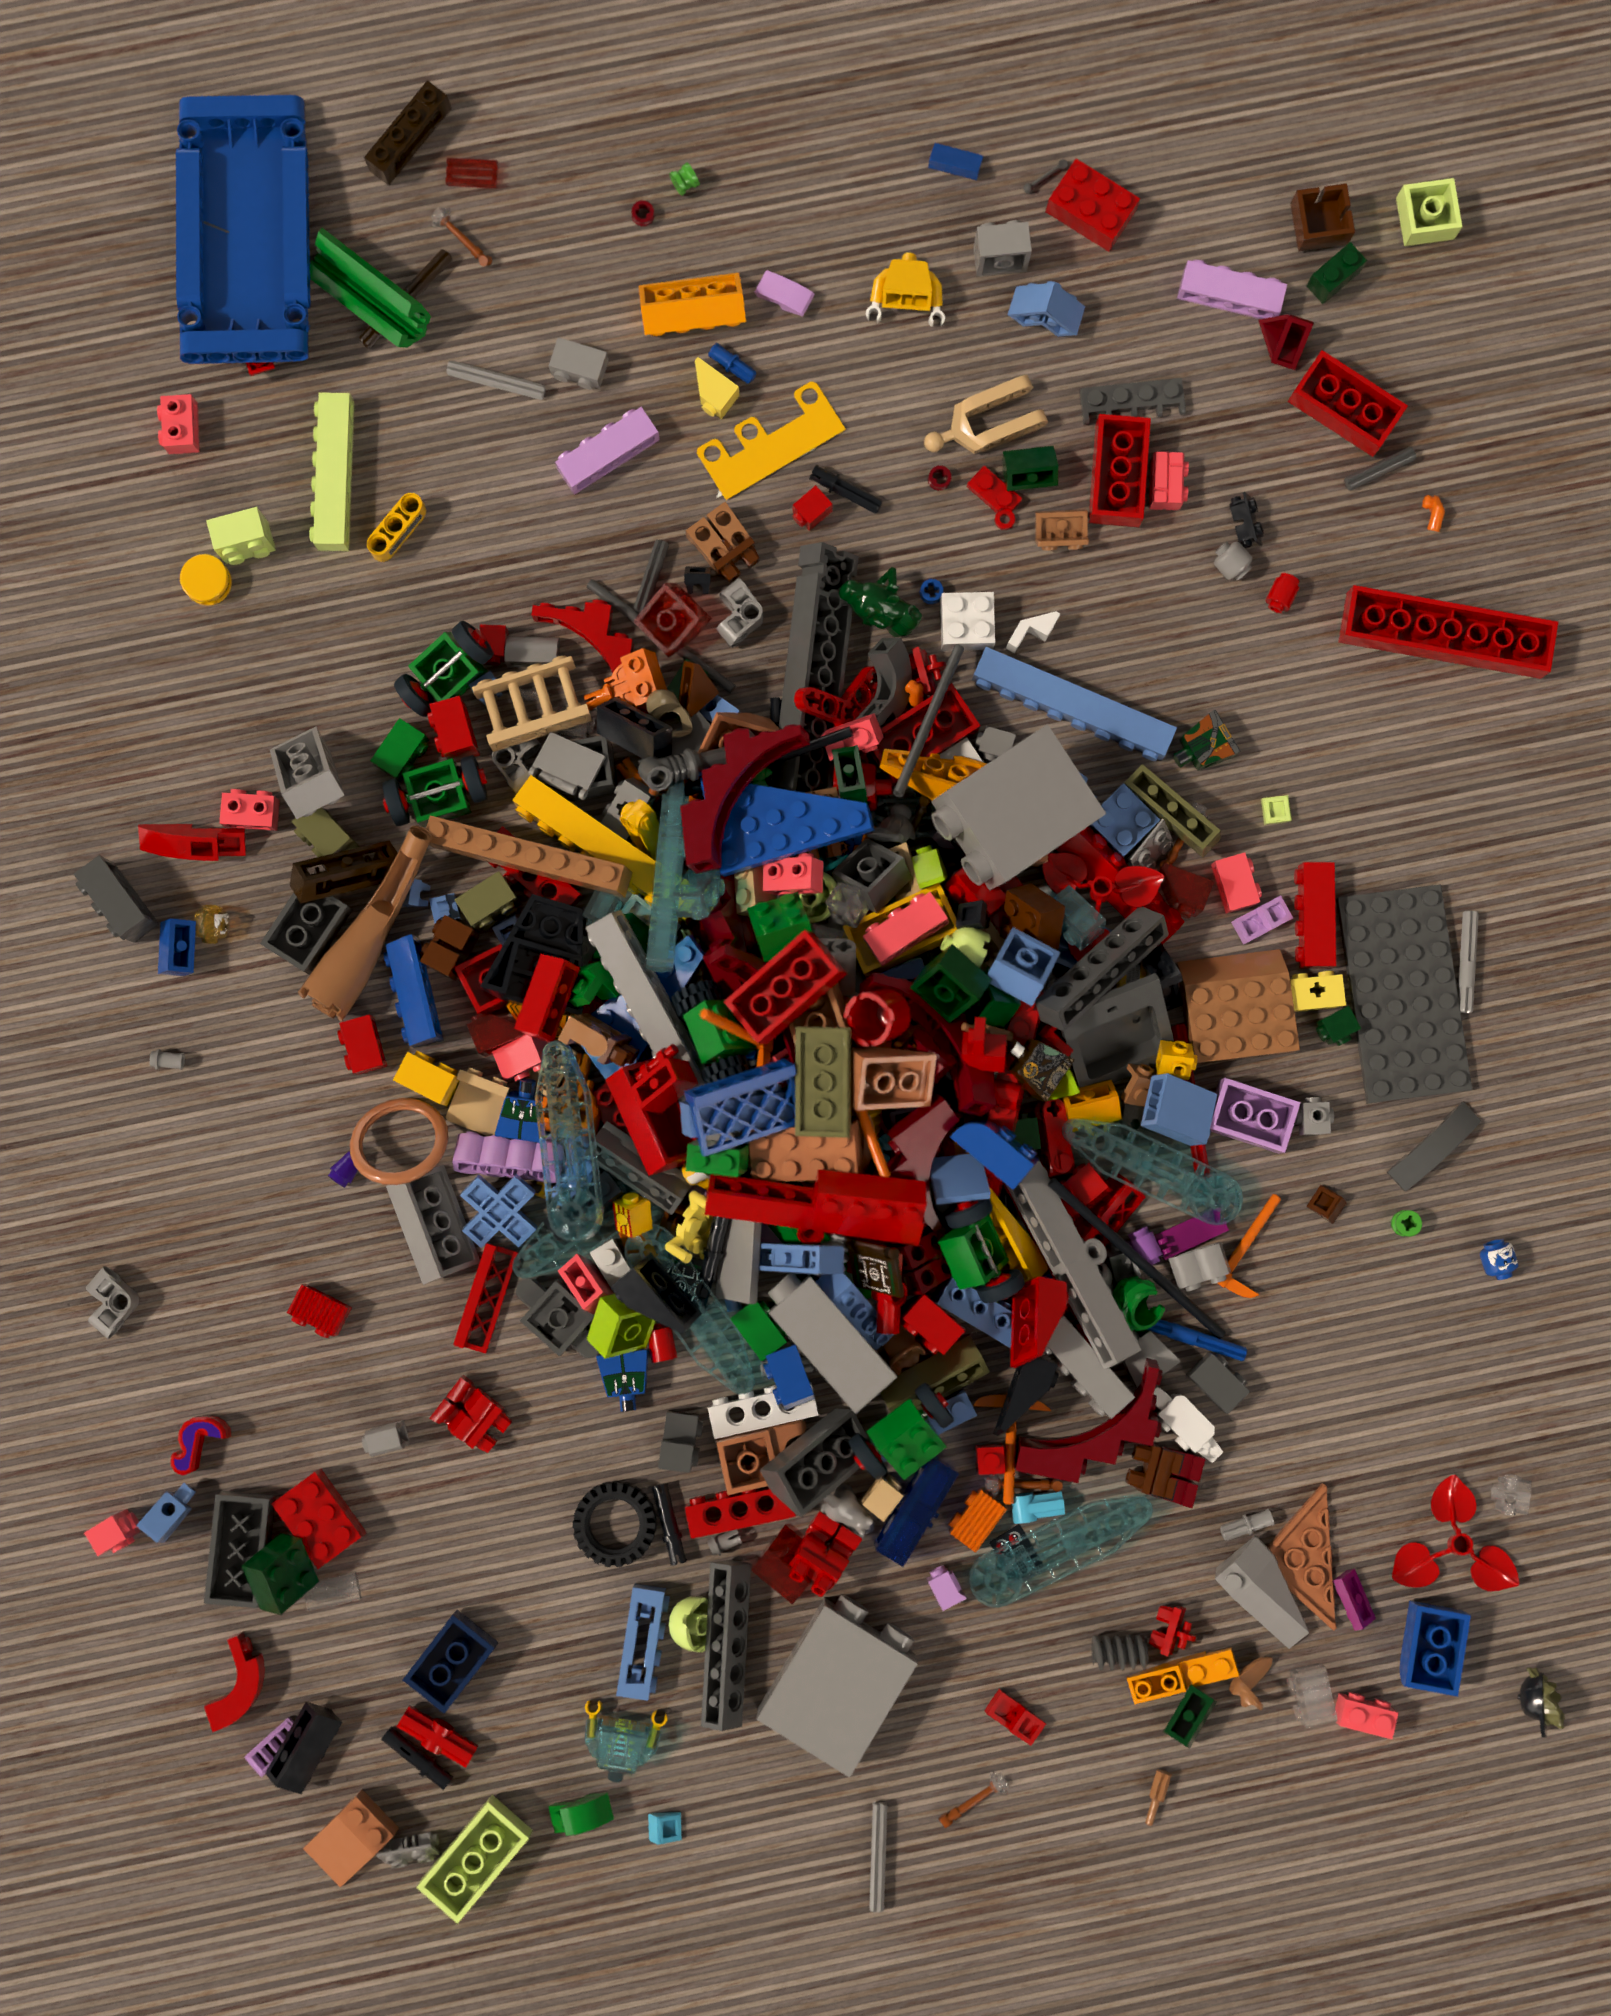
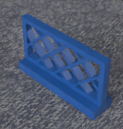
M781 1059L684 1091L686 1102L691 1107L701 1155L705 1157L795 1126V1118L786 1121L779 1118L786 1104L793 1108L795 1117V1065L786 1059ZM787 1080L788 1090L783 1098L774 1094L773 1092L778 1083ZM761 1089L766 1093L759 1105L756 1106L748 1100L753 1091ZM771 1096L781 1101L773 1115L763 1110ZM735 1097L740 1100V1103L732 1115L723 1110L728 1099ZM746 1104L756 1109L749 1123L738 1118ZM711 1106L716 1110L707 1123L701 1120L699 1109ZM721 1112L731 1117L724 1131L714 1127ZM761 1112L771 1117L765 1128L758 1129L754 1127ZM736 1121L746 1125L741 1136L734 1138L729 1135ZM711 1129L720 1133L721 1136L717 1143L707 1147L706 1138Z

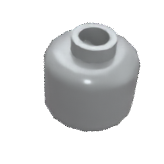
M1225 542L1215 551L1218 556L1214 560V566L1228 580L1235 579L1237 581L1252 568L1250 565L1252 556L1239 542H1233L1230 545L1228 542Z

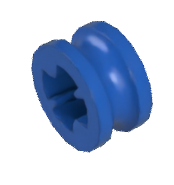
M936 579L924 581L920 589V597L923 602L936 604L940 601L943 593V586L940 581ZM933 586L934 590L939 591V594L935 593V597H930V594L925 593L924 590L928 591V587Z

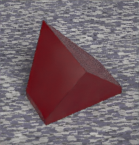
M1291 314L1259 319L1271 363L1295 370L1314 322Z

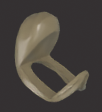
M660 689L648 696L646 706L649 715L658 720L667 712H675L680 716L683 730L672 732V738L683 737L692 732V719L673 692Z

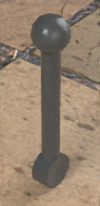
M1062 159L1055 168L1034 182L1026 183L1023 187L1024 192L1031 193L1034 187L1058 171H1065L1068 167V162Z

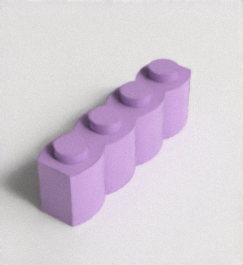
M476 1132L461 1133L457 1137L452 1161L453 1169L460 1173H480L491 1177L512 1178L515 1174H518L523 1180L533 1179L544 1183H558L563 1159V1146L550 1140L544 1143H536L518 1139L509 1140L495 1135L483 1137Z

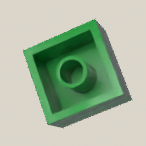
M798 892L785 894L771 901L759 902L747 908L764 962L774 958L804 930L812 932Z

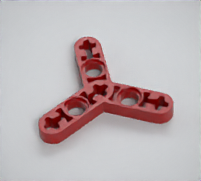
M864 667L841 698L814 687L800 688L794 695L795 706L802 712L834 723L835 727L856 720L876 694L877 673L875 667ZM858 689L862 693V699L860 702H858L856 699V692ZM806 698L815 701L814 703H809V701L806 700ZM825 700H827L830 705L828 713H825L823 708ZM860 750L861 763L868 764L867 753H863Z

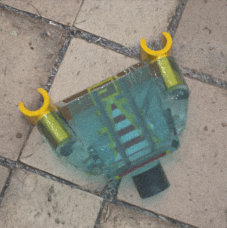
M589 1700L585 1704V1711L589 1714V1719H586L585 1744L592 1757L597 1759V1767L602 1770H608V1779L612 1782H621L624 1779V1773L634 1774L638 1766H643L655 1755L662 1734L660 1728L666 1724L667 1714L665 1713L662 1722L657 1723L654 1720L657 1710L653 1711L651 1714L652 1729H649V1723L602 1715L599 1716L598 1720L597 1714L602 1711V1702L598 1700V1710L593 1712L590 1710Z

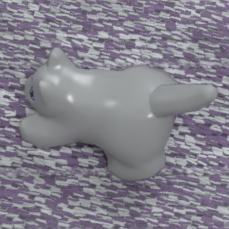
M839 1485L834 1494L830 1493L823 1499L826 1503L822 1504L821 1512L831 1520L843 1523L850 1531L861 1538H864L865 1534L873 1532L874 1521H877L878 1517L858 1502L852 1487L849 1485Z

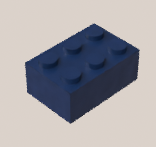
M456 1610L402 1680L445 1714L499 1642L459 1610Z

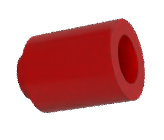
M661 1323L654 1324L648 1341L651 1362L656 1363L678 1358L672 1329Z

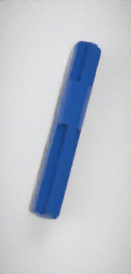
M1161 1319L1154 1326L1147 1329L1168 1338L1239 1361H1244L1247 1355L1246 1347Z

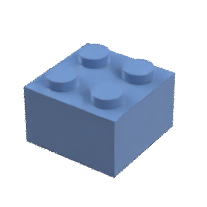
M1123 783L1101 804L1106 814L1089 825V827L1096 834L1103 836L1107 845L1114 852L1124 857L1160 819Z
M1013 927L987 974L992 979L990 984L1032 1006L1060 952Z

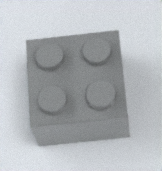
M1012 220L1006 224L985 223L977 227L973 246L976 276L1027 272L1032 252L1028 222Z

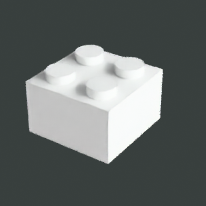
M994 592L942 593L940 599L941 651H952L956 644L963 646L964 651H983L985 647L993 649L995 645Z

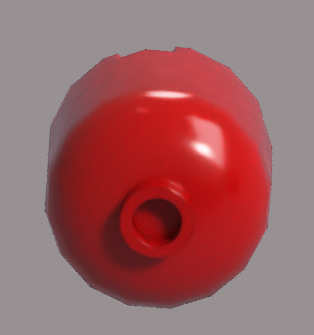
M879 989L863 992L852 997L846 1005L844 1018H847V1025L851 1027V1038L856 1043L865 1047L877 1046L901 1036L906 1031L911 1020V1010L907 1000L901 993L892 989Z

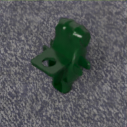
M891 567L876 583H861L855 580H848L839 590L840 598L852 606L854 612L863 619L862 624L867 626L874 625L883 630L886 629L893 637L899 638L909 635L913 629L918 627L922 618V614L916 606L908 604L897 595L899 586H897L896 568ZM889 580L888 586H885L886 581Z

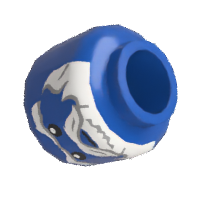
M1496 1239L1483 1245L1484 1248L1479 1254L1486 1275L1496 1276L1497 1280L1512 1277V1272L1519 1266L1513 1245L1504 1242V1239Z

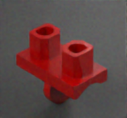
M920 647L913 648L912 654H909L912 671L918 670L920 677L914 680L918 684L921 683L924 687L923 694L932 696L936 691L935 681H940L941 671L945 669L946 662H938L936 654L930 655L928 660L925 649L921 650Z
M1163 1605L1159 1607L1156 1620L1165 1622L1169 1626L1166 1633L1154 1629L1151 1633L1149 1644L1160 1649V1654L1167 1657L1173 1655L1178 1637L1180 1639L1177 1647L1185 1649L1187 1640L1196 1641L1197 1636L1190 1633L1191 1622L1185 1621L1183 1629L1180 1630L1186 1608Z

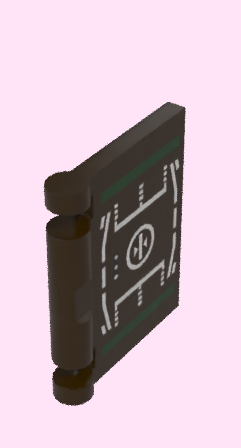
M848 1238L845 1246L849 1252L854 1286L898 1298L904 1297L899 1250Z

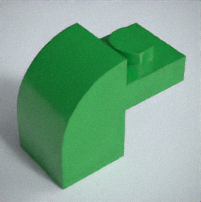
M601 961L580 967L577 976L579 981L572 989L573 993L569 998V1002L574 1007L590 1004L595 995L602 1001L618 997L619 993L614 987V979L610 972L603 967Z
M608 1793L588 1794L573 1802H558L548 1806L554 1832L565 1833L566 1836L588 1832L614 1820Z

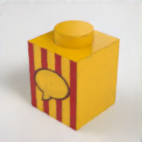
M627 1193L622 1198L612 1202L616 1231L634 1238L653 1229L649 1199L637 1193Z

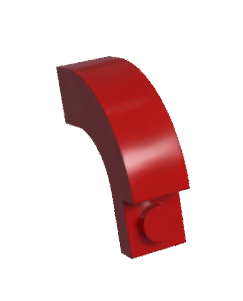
M244 1632L237 1633L227 1639L237 1669V1680L231 1693L214 1699L204 1706L212 1732L223 1729L241 1718L256 1702L263 1687L265 1677L263 1654L252 1657V1643L249 1637H245Z

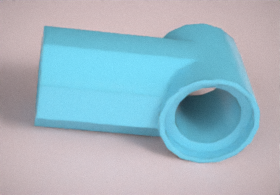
M1062 1491L1040 1494H1014V1503L1011 1504L1013 1523L1015 1524L1037 1521V1518L1065 1514Z

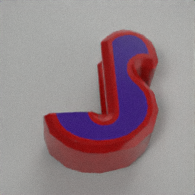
M213 1415L196 1416L186 1421L178 1434V1442L182 1450L173 1452L171 1455L170 1463L173 1471L179 1475H187L199 1469L205 1436L222 1439L230 1438L231 1428L220 1417Z

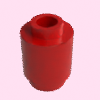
M1281 573L1279 577H1276L1265 600L1268 608L1276 613L1289 611L1299 590V579L1288 573Z

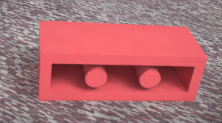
M931 892L926 895L921 893L915 896L910 901L911 905L903 910L897 908L888 915V920L882 924H879V922L874 923L865 930L866 934L863 935L864 941L882 967L949 924L948 917Z

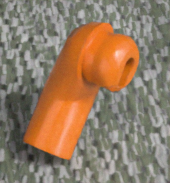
M1426 495L1423 499L1422 507L1430 509L1431 513L1427 530L1440 532L1445 514L1444 506L1438 496Z
M910 680L905 686V691L910 694L909 703L915 707L924 701V687L921 683L918 684L915 680Z

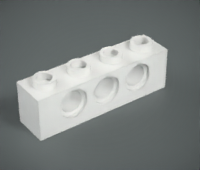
M776 1385L764 1388L765 1393L754 1395V1391H748L738 1394L739 1399L728 1401V1397L712 1400L713 1405L708 1406L714 1439L818 1416L816 1401L814 1399L792 1409L785 1410L781 1404L777 1405L772 1390L777 1388ZM759 1401L769 1403L770 1411L766 1415H760L756 1412L755 1405ZM733 1407L742 1408L744 1418L740 1421H734L729 1415L730 1409Z

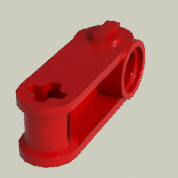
M1053 1099L1047 1102L1039 1101L1034 1108V1114L1038 1119L1040 1134V1162L1046 1169L1048 1177L1072 1174L1075 1163L1071 1149L1065 1105L1060 1099ZM1047 1107L1052 1108L1053 1112H1047Z

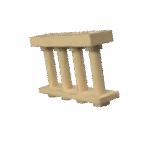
M558 656L552 659L550 663L543 665L540 663L533 664L527 667V670L518 673L516 671L507 672L502 675V678L495 680L485 679L472 687L476 698H484L494 730L491 734L486 735L493 752L549 735L550 732H559L593 721L587 704L582 705L578 703L569 674L570 670L576 669L572 656ZM559 674L568 703L567 710L558 713L553 711L544 682L545 678ZM534 682L543 711L542 718L533 721L528 718L519 686ZM506 690L510 692L518 718L517 726L510 728L503 726L494 694Z

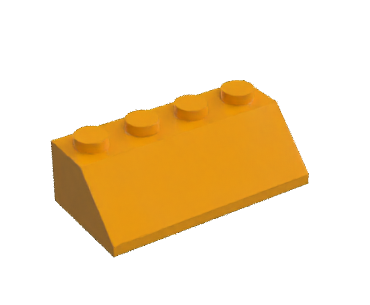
M739 272L638 285L645 335L661 336L666 332L674 331L686 333L690 329L697 328L710 330L715 326L726 325L733 327L746 322Z

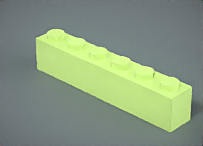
M319 393L318 401L314 403L315 417H318V425L314 426L313 438L314 442H317V451H313L312 454L313 466L316 467V476H312L311 480L312 491L315 492V501H312L310 506L311 516L314 517V527L311 526L309 532L310 541L313 542L318 551H349L354 400L350 393Z

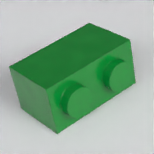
M399 718L370 761L376 767L401 782L404 778L402 773L412 771L414 769L413 763L417 757H422L427 751L429 739L425 734Z
M696 1139L687 1144L686 1171L740 1177L747 1172L749 1145L740 1144L704 1157L701 1155L699 1142ZM706 1140L707 1147L715 1145L717 1141Z
M764 1300L760 1303L757 1301V1304H748L730 1317V1320L761 1361L766 1358V1355L772 1354L787 1343L785 1339L786 1332L778 1323L774 1324L769 1317L770 1308Z

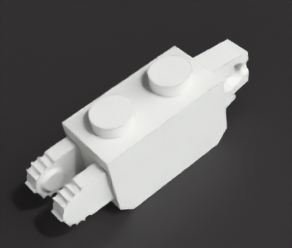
M1155 1386L1154 1395H1157L1156 1407L1158 1408L1155 1412L1159 1417L1158 1421L1162 1423L1161 1427L1166 1432L1171 1429L1177 1435L1175 1442L1185 1452L1188 1449L1194 1453L1198 1452L1213 1463L1223 1453L1212 1437L1214 1435V1426L1184 1395L1172 1394L1169 1396L1163 1389Z

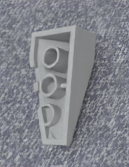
M1257 1535L1216 1567V1581L1237 1603L1287 1648L1290 1649L1309 1633L1298 1605L1288 1588L1287 1581L1281 1573L1275 1555Z

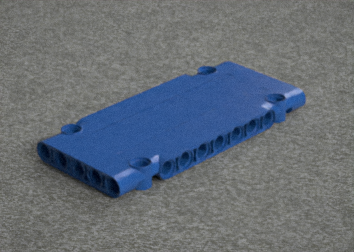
M297 95L183 97L179 100V125L177 127L179 148H176V300L179 310L177 318L180 324V359L189 364L299 362L307 360L309 357L308 332L310 329L308 309L311 307L309 163L305 136V101ZM203 221L208 222V223H210V224H213V225H215V226H217V227H220V228H222V229H224V230H227V231H229V233H226V232L221 231V230H219V229H217V228H214V227H212V226H209V225H207V224H204ZM294 319H301L298 322H292ZM190 321H196L194 324L188 325Z

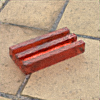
M447 158L446 186L497 188L498 161ZM453 175H465V176H468V177L485 176V177H492V180H491V179L452 178V176H453Z

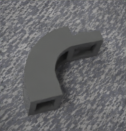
M882 638L868 653L877 673V690L871 703L856 719L875 713L881 727L885 724L886 720H895L905 710L910 696L905 691V686L912 680V669L907 649L901 638Z

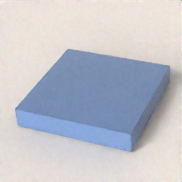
M971 1154L934 1157L930 1171V1180L936 1204L990 1199L991 1192L984 1166Z

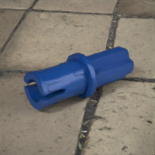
M715 343L709 351L708 357L726 368L725 371L727 373L732 372L748 384L754 380L757 374L756 371L741 361L738 354L733 355L719 343Z

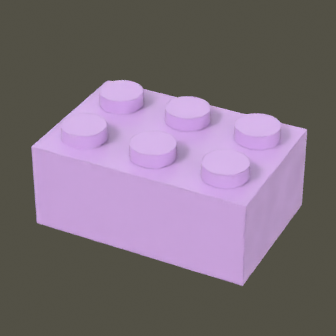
M1227 1078L1220 1079L1215 1092L1217 1098L1210 1131L1278 1154L1285 1153L1301 1102Z

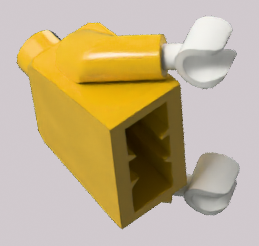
M905 253L902 256V260L893 259L889 268L884 269L874 279L870 298L872 306L866 310L868 321L869 315L873 311L878 312L877 323L881 321L882 314L879 305L882 303V308L930 311V307H933V312L928 319L929 325L932 327L933 316H938L942 326L945 321V315L940 311V306H943L942 284L936 275L929 271L927 262L917 261V256L913 253Z

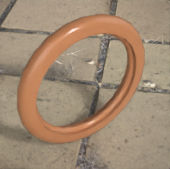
M412 1098L389 1100L369 1110L358 1121L350 1141V1156L356 1169L371 1181L384 1185L410 1183L425 1176L440 1162L448 1143V1127L440 1112L424 1101ZM402 1110L415 1111L427 1117L435 1130V1143L429 1156L416 1167L402 1172L389 1173L377 1170L366 1160L363 1153V1140L367 1130L375 1121L389 1113Z

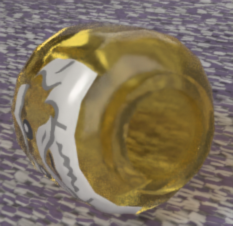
M202 905V909L195 912V935L202 938L203 943L217 944L218 939H223L227 936L229 914L223 911L222 906Z

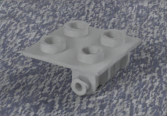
M1161 819L1157 826L1147 833L1144 840L1140 842L1141 846L1136 847L1137 851L1134 850L1126 859L1128 866H1143L1154 869L1159 857L1169 851L1173 839L1164 819Z
M429 1832L419 1834L418 1839L416 1835H413L411 1848L408 1836L404 1837V1842L403 1838L390 1839L383 1847L384 1853L376 1854V1856L385 1864L391 1865V1868H401L407 1866L408 1861L418 1860V1863L432 1862L435 1856H441L442 1853L435 1848V1845H439L438 1834Z

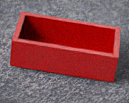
M653 1059L623 1066L606 1079L648 1176L686 1164L687 1144L698 1139L697 1137H688L682 1133L681 1109L678 1100L662 1113L640 1110L631 1089L638 1082L634 1075L640 1070L642 1064Z

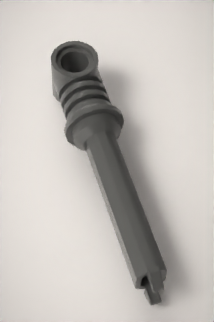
M725 747L702 753L687 748L683 753L673 757L669 756L661 759L648 757L640 763L638 773L642 780L654 791H662L672 782L675 783L678 780L690 779L697 781L698 777L702 775V770L708 769L714 764H727ZM659 770L656 776L651 777L655 771Z

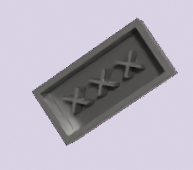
M222 1491L216 1494L204 1604L248 1608L259 1607L241 1565L271 1541L275 1511L271 1504L276 1501V1495Z

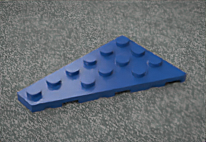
M701 777V778H700V782H701V787H702V791H703V796H704V799H705L704 786H703V777ZM748 784L733 806L724 829L720 873L726 877L873 832L875 830L869 806L863 802Z

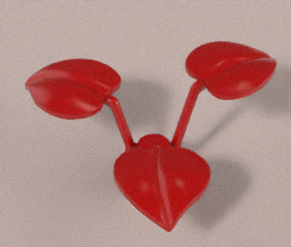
M1048 853V862L1043 864V875L1048 887L1054 893L1061 896L1072 895L1076 887L1080 889L1090 887V896L1096 902L1092 927L1087 925L1077 926L1071 931L1068 938L1069 951L1077 962L1110 933L1105 928L1096 927L1101 903L1106 902L1110 898L1111 892L1121 893L1122 901L1130 907H1145L1154 900L1163 882L1164 875L1161 872L1143 866H1128L1116 874V885L1112 884V881L1105 876H1098L1093 881L1089 880L1087 883L1082 884L1081 882L1086 879L1088 872L1083 859L1070 853Z
M1451 1475L1444 1479L1435 1489L1430 1505L1436 1520L1440 1522L1451 1521L1455 1534L1449 1537L1447 1541L1448 1548L1430 1555L1428 1548L1423 1544L1415 1542L1405 1544L1398 1550L1395 1556L1392 1579L1406 1587L1428 1586L1437 1579L1440 1573L1438 1565L1433 1560L1452 1553L1458 1556L1469 1554L1476 1561L1470 1569L1471 1577L1474 1583L1485 1591H1500L1519 1586L1517 1569L1510 1557L1502 1549L1487 1545L1481 1548L1478 1556L1475 1555L1471 1537L1461 1533V1529L1458 1528L1456 1521L1464 1523L1474 1516L1477 1507L1476 1499L1471 1490L1457 1475Z

